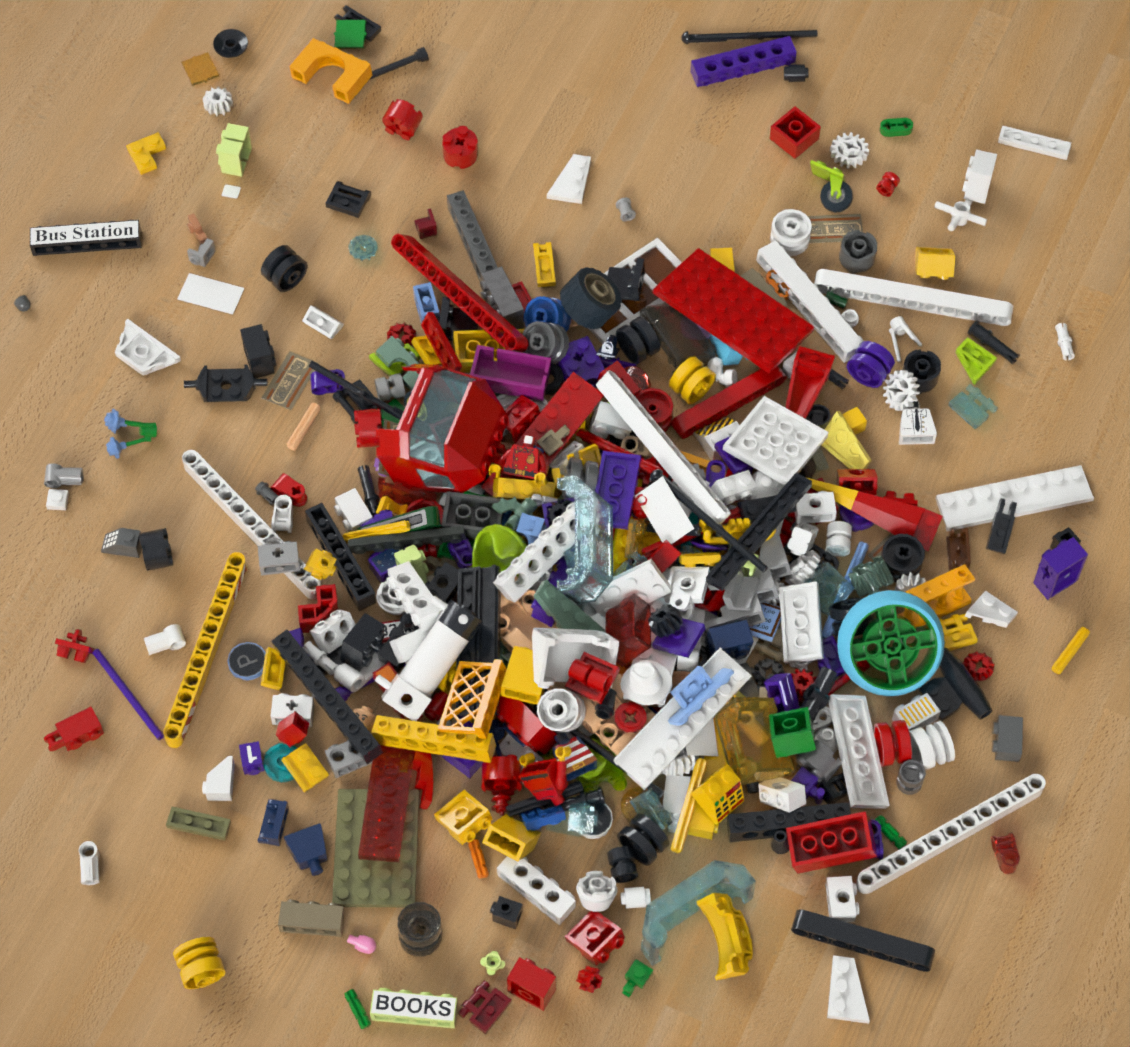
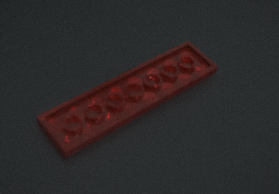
M380 745L383 753L372 761L358 859L400 863L415 751Z

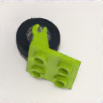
M811 160L812 174L829 181L823 186L820 194L823 206L831 212L846 210L852 203L853 192L851 187L845 182L843 172L838 168L831 169L827 167L822 161L817 160L815 162Z

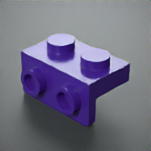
M830 636L823 639L824 659L817 660L819 671L822 667H826L836 672L837 676L846 673L841 665L834 637Z

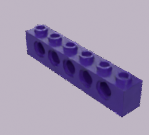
M790 36L691 60L690 72L697 87L708 86L713 83L724 82L728 79L740 78L744 75L790 65L796 62L797 51Z

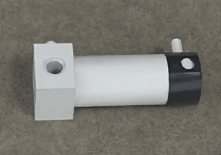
M433 596L430 602L442 610L437 618V622L402 672L396 674L392 682H389L381 675H378L375 679V682L386 689L381 696L382 700L412 721H417L431 701L430 696L483 624V621L476 617L474 612L461 603L458 604L450 600L446 604L438 597ZM404 694L412 696L408 702H403L401 697Z

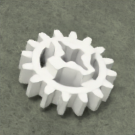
M850 132L849 136L843 133V137L838 135L836 140L832 141L830 148L831 158H835V163L840 162L841 167L845 164L848 169L850 165L856 168L857 164L862 165L863 161L867 160L869 154L868 143H864L865 138L859 139V134L853 136L852 132Z
M896 370L894 374H889L890 380H885L887 386L883 387L886 390L883 396L887 397L885 403L890 404V408H894L897 411L914 407L913 401H918L916 395L920 394L917 391L920 384L915 383L917 377H913V373L906 370Z
M811 550L793 560L790 564L792 574L785 576V582L789 585L803 584L809 578H812L818 566L817 564L820 562V556Z

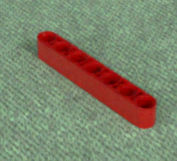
M779 366L770 374L760 369L672 419L670 425L681 439L688 438L695 431L727 416L780 386L786 381L787 376Z

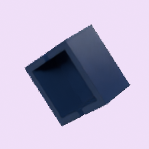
M747 620L710 628L704 641L709 659L721 647L725 653L732 659L736 658V660L746 658L754 642Z

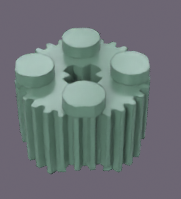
M882 556L872 558L874 562H867L865 564L862 562L852 568L853 573L848 574L859 597L880 592V587H886L894 583L893 577Z

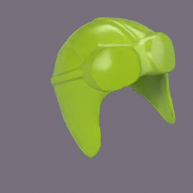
M498 524L486 526L476 536L472 552V567L481 566V568L496 565L501 568L502 572L511 565L513 559L519 557L525 551L527 544L517 532L509 527Z

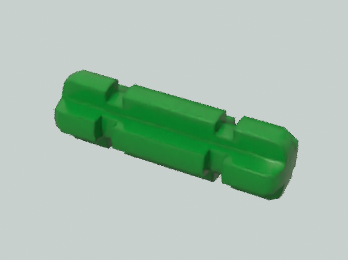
M879 815L875 819L881 826V832L891 842H895L894 845L899 850L907 845V840L903 836L900 837V833L889 822H886L887 819L883 815Z
M351 989L345 992V998L356 1020H358L360 1028L365 1029L369 1027L371 1021L366 1016L360 1000L357 999L355 990Z

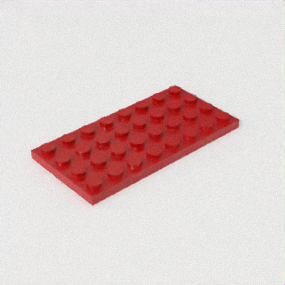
M697 248L653 289L654 295L769 374L815 328L812 324L700 248Z

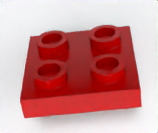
M583 652L580 659H575L572 662L568 672L569 679L565 687L572 692L601 704L620 669L618 666Z

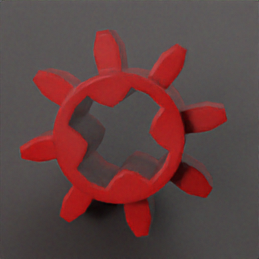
M587 965L585 969L579 970L576 980L581 984L579 989L594 993V989L600 988L603 979L599 975L600 969Z

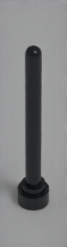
M421 47L414 52V55L372 71L370 79L415 61L429 60L425 48Z

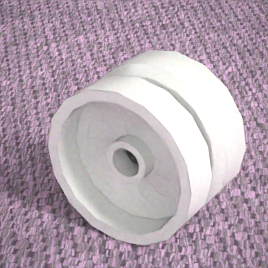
M788 209L779 212L773 218L770 235L771 243L776 240L780 246L784 247L789 256H797L803 253L808 248L812 228L810 219L799 210Z

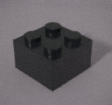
M262 324L240 329L244 352L254 378L275 374L273 367L276 366L275 354L269 342L268 331L263 330Z
M364 613L344 638L340 660L359 672L364 666L368 667L373 659L372 656L375 652L378 653V648L385 637V625Z

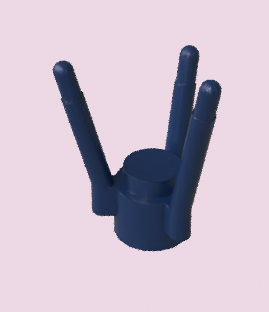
M492 720L489 733H493L498 756H502L498 740L504 737L505 731L522 747L526 746L507 727L506 723L501 724L499 720Z

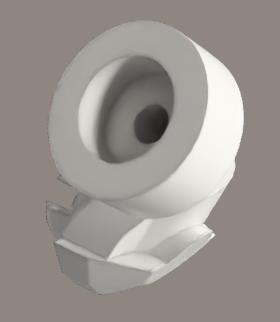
M713 357L709 360L708 367L716 374V382L719 381L726 387L737 382V372L735 369L726 370L723 373L722 359Z

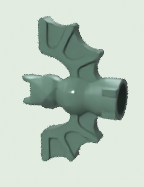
M516 497L511 500L501 498L498 503L492 505V508L499 514L514 511V515L509 518L504 526H509L512 530H515L518 527L522 513L534 516L532 513L537 509V503L530 497L526 498L522 504L517 502Z

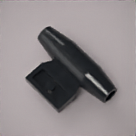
M944 648L943 657L939 665L944 677L930 680L921 686L919 691L922 695L928 693L941 711L939 715L941 721L956 713L962 703L980 720L986 718L993 710L982 688L966 666L948 648Z

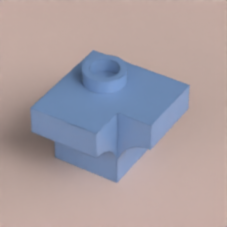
M522 513L516 532L525 536L529 545L539 538L538 536L543 530H546L547 526L543 525L545 519Z

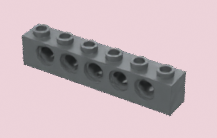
M463 190L447 195V208L477 277L481 282L482 273L498 267Z

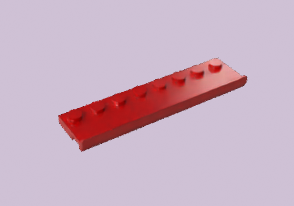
M572 372L515 445L522 446L524 436L535 437L534 445L541 448L537 441L551 429L556 433L566 425L570 433L561 439L564 445L550 457L545 452L543 453L550 466L604 398V395L575 372ZM500 471V477H499V478L517 479V478L507 477V476H505V475L502 474V471ZM493 472L481 486V490L493 497V482L496 479V472Z

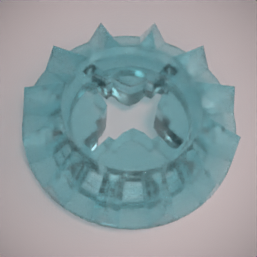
M368 235L354 237L348 247L350 255L354 259L358 258L361 261L363 259L370 260L378 250L377 242ZM360 244L366 248V252L360 250Z

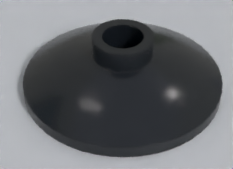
M227 29L216 35L213 47L220 56L234 58L246 51L248 39L239 30Z

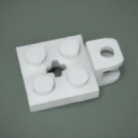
M671 567L668 582L672 587V592L663 598L665 602L676 607L680 613L686 611V614L682 616L683 619L690 620L695 609L694 603H703L708 586L706 576L711 572L709 567ZM690 582V586L684 587V585Z

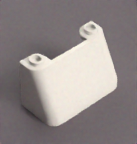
M533 628L534 682L540 688H550V686L554 685V682H567L572 662L575 659H580L583 652L616 665L619 641L609 634L597 630Z

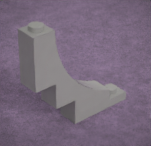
M777 528L775 535L760 546L759 559L768 566V569L763 573L756 568L753 577L759 578V584L751 609L749 611L728 610L727 606L724 605L720 608L722 617L704 622L707 633L710 628L747 620L749 627L766 622L760 603L779 598L773 580L792 574Z

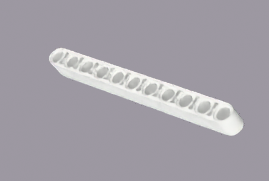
M827 269L818 270L814 282L822 294H827L828 291L831 292L833 290L835 294L845 298L973 321L978 320L979 322L1001 326L1009 325L1012 320L1013 305L1010 302Z
M608 370L597 382V388L680 489L714 521L722 524L731 514L729 509L614 372Z
M195 450L184 452L182 461L185 471L257 546H262L266 543L280 544L284 542ZM299 558L300 571L284 574L307 598L317 599L316 588L309 589V587L321 586V581L312 577L310 572L304 570L306 564ZM299 573H304L302 576H297Z
M1032 774L864 869L858 875L856 882L857 890L862 894H869L1038 798L1046 784L1044 777L1040 774ZM1031 784H1037L1039 788H1033ZM1014 793L1021 794L1022 798L1016 797ZM1002 802L1006 807H1000L997 803ZM980 812L988 813L989 817L982 816ZM964 822H971L973 826H966ZM947 831H953L956 836H950ZM930 841H937L939 845L934 846L930 843ZM918 850L922 855H915L913 851ZM896 860L904 861L905 865L897 864ZM884 869L888 874L882 875L879 873V870ZM867 879L871 884L865 885L861 880Z

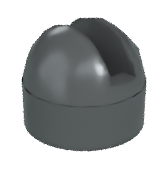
M22 295L14 301V305L20 311L25 312L30 308V300L26 295Z

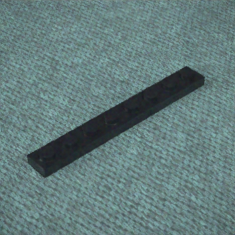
M795 473L738 541L754 554L812 487V481ZM732 546L706 576V582L723 591L747 563L748 559Z

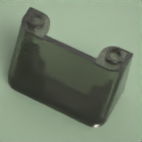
M669 304L652 305L640 309L639 317H643L652 326L659 339L660 346L668 356V363L675 367L672 374L690 357H697L704 364V367L708 365L711 358L715 357V353H717L715 346L709 343L697 324Z

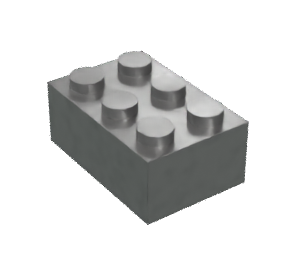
M502 266L482 273V281L480 282L482 292H480L481 298L516 329H524V309Z

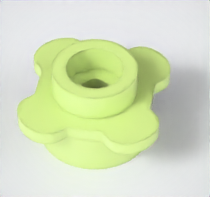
M492 951L480 961L481 965L487 969V974L494 975L497 970L505 967V961L501 960L497 951Z

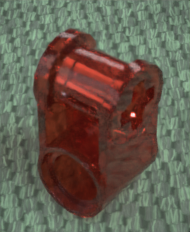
M1010 832L1005 836H991L992 849L996 855L1000 870L1005 874L1014 873L1020 861L1014 834ZM1005 860H1012L1013 864H1009Z

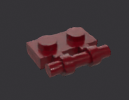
M485 980L480 986L477 985L473 990L472 996L462 1003V1008L458 1014L464 1018L468 1012L472 1013L473 1015L469 1022L484 1034H487L511 1004L512 999L497 988L488 993L486 990L490 984ZM480 998H483L484 1002L477 1008L475 1004Z

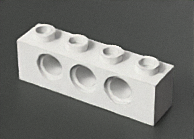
M409 561L389 568L388 578H386L387 584L390 589L393 588L397 600L402 601L405 612L410 613L413 624L415 626L418 625L422 632L431 629L437 622V618L442 610L430 602L433 595Z
M507 856L497 867V875L560 926L576 908L575 897L566 890L564 892L559 888V884L553 878L548 879L543 875V871L538 866L534 865L533 867L528 863L526 857L517 862ZM519 871H525L527 873L523 877L517 875ZM536 883H539L543 887L540 889H534L532 886ZM550 896H556L558 900L555 902H551L548 900V898Z

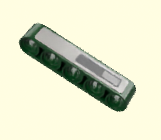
M437 506L424 507L359 527L357 530L404 520L410 522L411 529L407 532L436 529L441 527L439 509Z

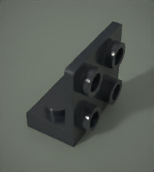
M637 258L636 265H633L632 269L609 267L607 276L617 286L621 299L639 301L645 276L644 259Z
M443 297L439 324L448 341H453L454 331L478 330V324L460 308H454V305L450 304L448 297Z

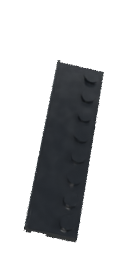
M492 565V567L485 568L480 566L458 569L457 603H461L474 612L476 617L483 621V624L456 659V671L459 661L493 663L494 659L500 660L501 592L493 583L501 572L499 566ZM464 668L463 677L473 670L471 668ZM485 669L479 674L483 678L490 673V670ZM476 675L467 682L471 686L480 679ZM464 683L458 687L457 693L459 694L467 689V685ZM484 684L474 690L477 695L484 691ZM471 692L463 697L462 700L466 703L475 696ZM500 698L494 715L500 714ZM460 700L456 702L455 709L463 705ZM477 701L468 708L473 712L479 708L480 703ZM465 709L456 716L458 719L467 716L469 712Z

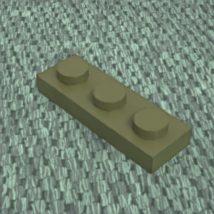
M171 807L166 827L226 841L231 820Z

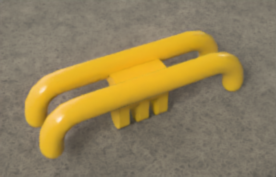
M737 518L736 522L735 519H729L728 524L722 526L738 540L752 523H750L749 518H744L743 521L741 518ZM699 520L698 525L702 527V532H704L703 540L709 545L729 544L722 537H711V533L716 532L706 525L704 521ZM776 529L765 541L770 540L775 535Z

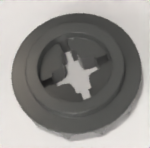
M766 658L759 660L754 665V671H759L763 677H766V671L764 670L772 667L773 674H769L767 679H770L775 674L785 672L782 663L776 662L775 659ZM755 679L760 686H765L764 681Z

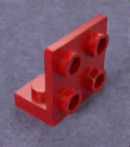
M524 395L517 398L505 410L509 417L508 425L505 428L511 432L514 444L517 443L540 414L538 404Z

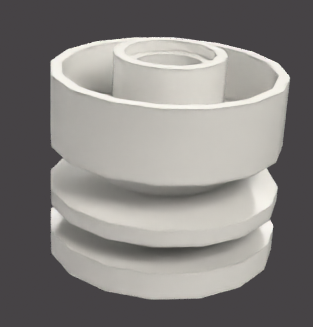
M555 688L541 696L537 706V714L540 722L546 728L552 731L570 732L576 730L582 724L586 715V707L583 699L577 693ZM563 706V713L560 714V708Z

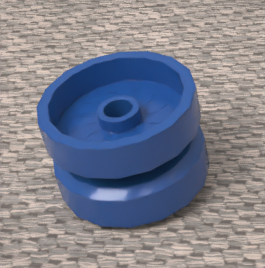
M536 297L528 303L524 311L526 327L535 321L548 322L562 326L567 332L571 324V318L565 312L559 298Z

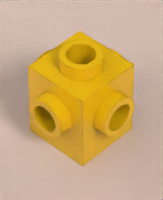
M315 549L312 551L304 570L310 572L312 577L324 580L335 572L337 566L334 564L337 559L332 557L333 555L328 551Z

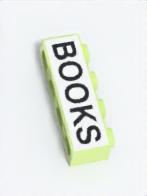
M379 988L378 990H373L370 1017L372 1021L455 1028L458 1002L457 998L451 994L436 996L430 992L415 994L409 990L394 992L388 988Z

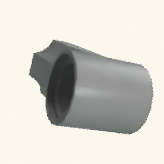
M48 464L45 471L44 485L49 488H59L61 485H82L84 478L83 468H63L58 464Z

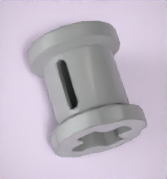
M621 198L616 202L615 205L621 213L620 218L622 221H630L636 217V212L631 207L630 198Z

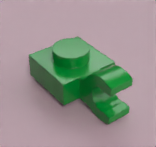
M635 959L625 974V979L628 981L623 987L622 994L630 997L637 986L643 989L653 974V969Z

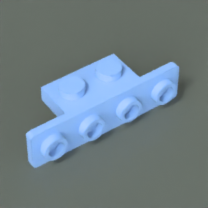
M697 666L670 692L681 708L668 722L677 726L686 723L689 719L688 717L693 712L698 711L708 698L716 694V690L721 685L726 684L730 680L734 671L722 668L714 677L710 678L702 666Z

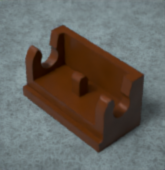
M963 528L959 534H955L953 529L950 531L949 536L946 537L948 569L951 571L964 564L969 569L971 557L968 528Z

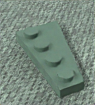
M547 579L542 581L534 594V598L549 617L552 616L557 628L604 632L605 629Z

